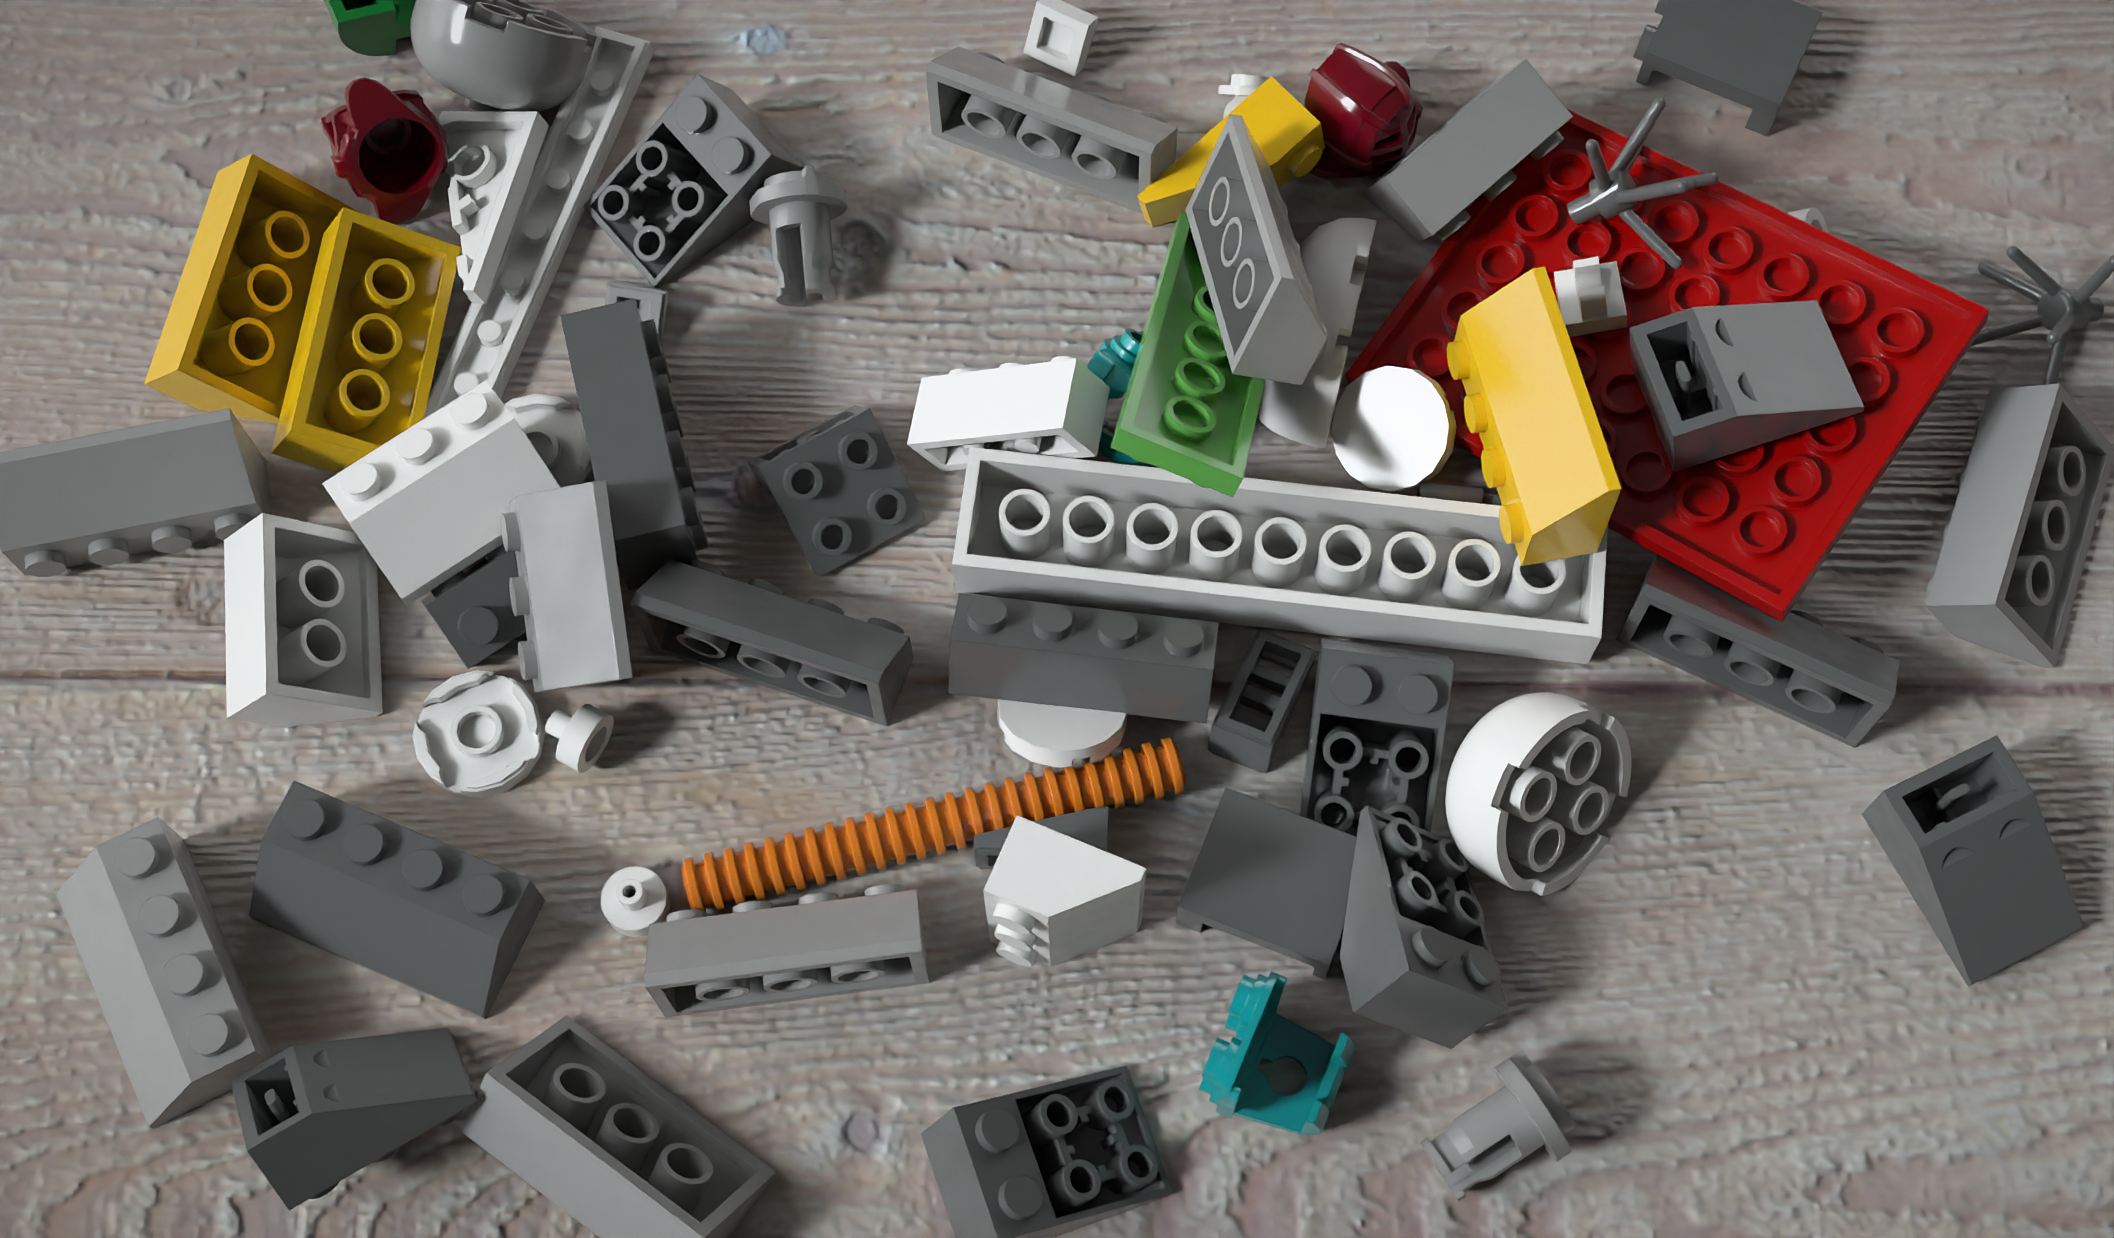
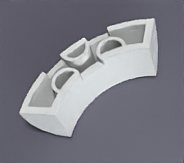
M1339 218L1319 226L1303 241L1300 247V257L1308 281L1313 285L1314 300L1321 321L1327 328V346L1322 358L1319 361H1315L1302 385L1265 380L1258 412L1260 422L1271 431L1290 440L1314 447L1326 448L1348 351L1347 346L1337 344L1338 335L1351 336L1377 220Z

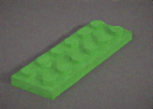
M1182 211L1171 235L1110 448L1125 453L1136 461L1152 464L1189 479L1200 487L1211 488L1234 497L1244 477L1266 379L1232 374L1187 214Z

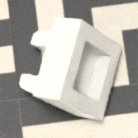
M1038 0L1023 53L1072 76H1076L1085 66L1098 23V17L1062 0Z
M1598 256L1574 260L1573 269L1554 272L1558 305L1569 337L1627 327V313L1617 261L1600 264Z

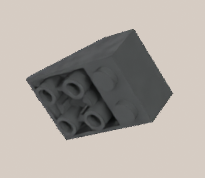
M697 74L583 207L654 288L659 289L754 221L750 215L749 200L758 189L763 187L764 181L767 178L779 173L801 171L804 167L732 89Z
M1817 300L1692 307L1629 328L1631 367L1674 472L1864 412V405Z
M1321 638L1300 816L1357 837L1360 811L1366 806H1370L1393 817L1405 819L1410 824L1431 832L1454 672V663L1449 655Z
M1997 735L1884 790L1862 813V816L1968 987L2084 928L2035 794Z
M1366 806L1360 811L1340 951V960L1352 1011L1354 1014L1452 1049L1508 1008L1499 979L1500 968L1493 957L1484 926V912L1477 901L1469 873V861L1461 853L1454 840L1440 837L1410 824L1405 819L1393 817L1370 806Z
M448 1028L292 1045L230 1080L247 1152L289 1211L309 1199H317L328 1194L341 1180L371 1163L381 1162L390 1158L403 1144L433 1127L443 1126L452 1122L465 1108L478 1102L453 1035Z
M1127 1065L953 1107L921 1133L955 1238H1054L1173 1194Z

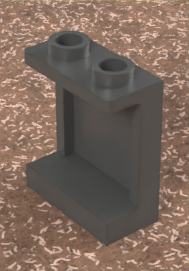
M1659 0L1655 13L1663 15L1658 28L1649 24L1646 25L1633 55V58L1643 61L1636 82L1647 86L1653 72L1658 71L1752 108L1753 110L1745 128L1767 136L1823 12L1792 0Z
M1225 787L1179 902L1176 924L1199 933L1203 925L1206 924L1314 967L1312 975L1325 980L1331 962L1342 966L1340 951L1357 837Z

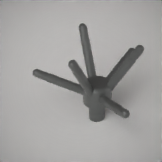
M1658 97L1653 101L1645 116L1641 119L1609 171H1607L1598 142L1594 139L1586 142V150L1595 179L1589 183L1590 192L1568 203L1567 209L1570 217L1577 225H1581L1600 214L1608 220L1619 215L1672 268L1679 269L1683 265V260L1632 208L1637 206L1638 202L1642 200L1684 193L1690 189L1715 184L1718 181V175L1710 172L1640 187L1636 186L1629 171L1648 137V133L1666 105L1664 98Z
M2010 246L2006 250L2007 256L2043 289L1987 262H1981L1978 265V271L1998 283L2037 301V314L1982 330L1971 346L2044 326L2046 329L2051 330L2047 335V341L2052 344L2043 385L2057 384L2070 331L2080 330L2088 322L2098 321L2104 314L2103 302L2099 298L2090 296L2114 272V255L2100 266L2079 289L2062 288L2016 246Z

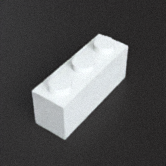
M1068 356L1054 357L1051 359V362L1028 365L1004 363L995 369L979 371L954 369L947 375L923 377L920 383L907 445L942 472L966 469L970 447L1065 458L1097 456L1110 387L1090 371L1083 361Z

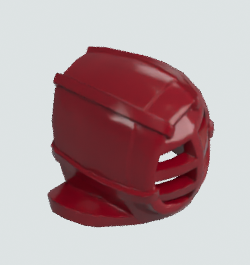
M1344 43L1337 44L1333 53L1327 57L1318 69L1312 68L1309 74L1311 79L1305 96L1304 107L1321 122L1325 145L1320 160L1309 173L1321 178H1354L1381 175L1405 157L1414 141L1418 119L1421 118L1423 107L1411 91L1410 78L1405 67L1395 61L1383 63ZM1395 134V136L1389 138L1386 141L1378 142Z
M368 78L352 80L345 88L346 104L335 108L325 117L321 118L323 132L327 136L333 155L330 157L333 161L336 175L347 180L356 197L366 198L373 203L377 217L380 220L395 225L404 224L418 215L437 179L448 167L447 133L433 112L424 104L422 96L416 90L391 91L376 80Z

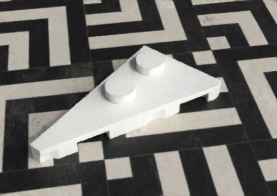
M441 111L439 123L447 133L450 153L448 155V167L445 172L450 176L451 180L448 196L452 227L460 235L462 255L456 257L458 275L464 283L463 291L468 295V299L472 303L485 304L547 133L549 125L537 111Z

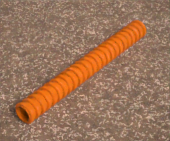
M1167 737L1161 739V746L1153 747L1150 742L1141 744V751L1133 752L1132 748L1127 747L1122 749V756L1113 757L1110 752L1105 758H1102V761L1090 763V757L1082 759V766L1063 767V770L1054 772L1052 767H1047L1043 769L1042 776L1034 777L1032 772H1027L1023 774L1024 780L1014 782L1012 777H1007L1003 779L1004 785L994 787L992 782L984 783V790L975 792L973 787L964 788V795L955 797L953 792L944 793L945 800L935 802L933 797H928L924 799L925 805L915 807L913 802H908L904 804L905 810L895 812L893 807H888L884 809L885 815L875 817L873 812H868L864 814L865 820L855 822L853 817L845 818V825L835 827L833 822L825 823V830L815 832L813 827L805 828V835L795 837L793 832H788L784 834L785 840L775 842L773 837H768L764 839L765 845L755 847L753 842H748L744 844L743 851L735 852L733 847H728L724 849L723 856L715 857L713 852H708L704 854V860L695 862L693 857H688L683 861L684 866H681L688 902L691 910H703L706 912V907L715 905L717 911L726 909V902L735 900L738 905L747 902L746 897L753 895L760 901L766 899V892L776 890L778 896L787 893L786 887L796 885L799 891L807 888L806 882L816 880L818 885H823L827 883L826 877L836 875L838 880H843L847 878L846 872L856 870L858 875H863L867 873L866 867L877 865L878 870H883L887 868L886 862L897 860L898 865H903L907 863V856L916 854L917 859L922 860L927 858V851L936 849L937 854L942 855L947 853V846L955 844L958 850L966 849V842L974 840V835L1012 827L1017 815L1033 822L1114 805L1116 810L1125 808V801L1133 800L1136 805L1145 803V796L1153 795L1154 799L1160 800L1164 798L1165 791L1172 790L1175 795L1183 794L1184 787L1186 786V777L1180 752L1176 743Z

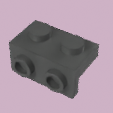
M504 544L484 556L485 560L468 571L463 572L461 570L430 591L432 594L421 601L468 669L526 632L524 615H514L510 599L509 580L511 577H519L515 551L506 552Z

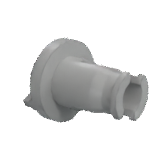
M805 165L801 171H789L770 176L764 181L763 187L758 189L752 196L749 203L751 217L758 222L770 225L773 267L779 278L780 288L776 290V301L785 306L806 307V291L809 293H820L826 301L834 300L837 292L836 287L831 284L830 276L834 260L830 220L839 217L847 210L845 189L840 185L831 183L825 174L815 172L814 165Z
M1523 1049L1494 1067L1495 1074L1503 1086L1501 1089L1455 1118L1445 1132L1432 1141L1425 1138L1420 1142L1458 1201L1466 1197L1464 1191L1477 1182L1495 1178L1541 1146L1546 1149L1556 1162L1572 1152L1564 1135L1574 1130L1576 1126L1553 1088L1537 1067L1532 1064Z

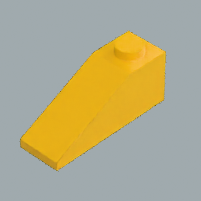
M1270 76L1137 195L1144 219L1152 227L1178 220L1182 211L1186 213L1187 204L1230 114L1242 116L1275 176L1278 188L1286 184L1294 175L1296 177L1304 176L1320 160L1322 150L1325 149L1321 122Z

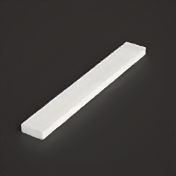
M596 26L594 32L597 38L584 79L576 91L562 102L539 152L485 304L471 303L429 395L424 419L485 380L501 399L584 212L583 206L592 194L654 52L650 41Z

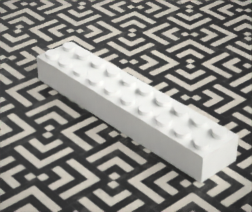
M970 447L952 568L955 593L996 596L1588 664L1602 638L1608 525L1596 553L1521 566L1515 544H1507L1503 538L1499 522L1500 506L1245 477H1243L1234 497H1230L1211 488L1200 487L1189 479L1162 468Z

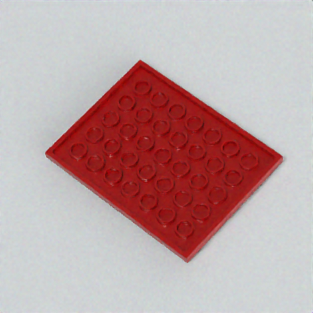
M1567 109L1573 117L1558 129L1564 139L1536 162H1534L1529 154L1511 169L1518 178L1492 200L1488 201L1483 194L1474 200L1467 210L1471 218L1442 243L1345 374L1347 384L1350 385L1367 371L1385 366L1421 371L1438 382L1447 395L1444 397L1448 401L1450 410L1454 412L1457 426L1454 444L1481 458L1484 447L1479 433L1470 432L1465 419L1464 398L1467 395L1462 379H1453L1447 360V345L1455 340L1460 316L1533 268L1545 266L1557 300L1554 272L1573 269L1574 260L1598 256L1600 264L1617 261L1627 313V327L1569 337L1622 488L1609 519L1608 528L1783 622L1987 323L1990 309L1720 181L1712 185L1690 189L1684 193L1642 200L1638 202L1637 206L1632 208L1683 260V265L1679 269L1672 268L1619 215L1608 220L1600 214L1581 225H1577L1570 217L1567 205L1573 200L1589 193V183L1595 179L1586 150V142L1590 139L1598 142L1607 171H1609L1629 138ZM1644 145L1629 171L1637 187L1703 174ZM1817 300L1864 405V412L1674 472L1631 367L1629 328L1692 307Z

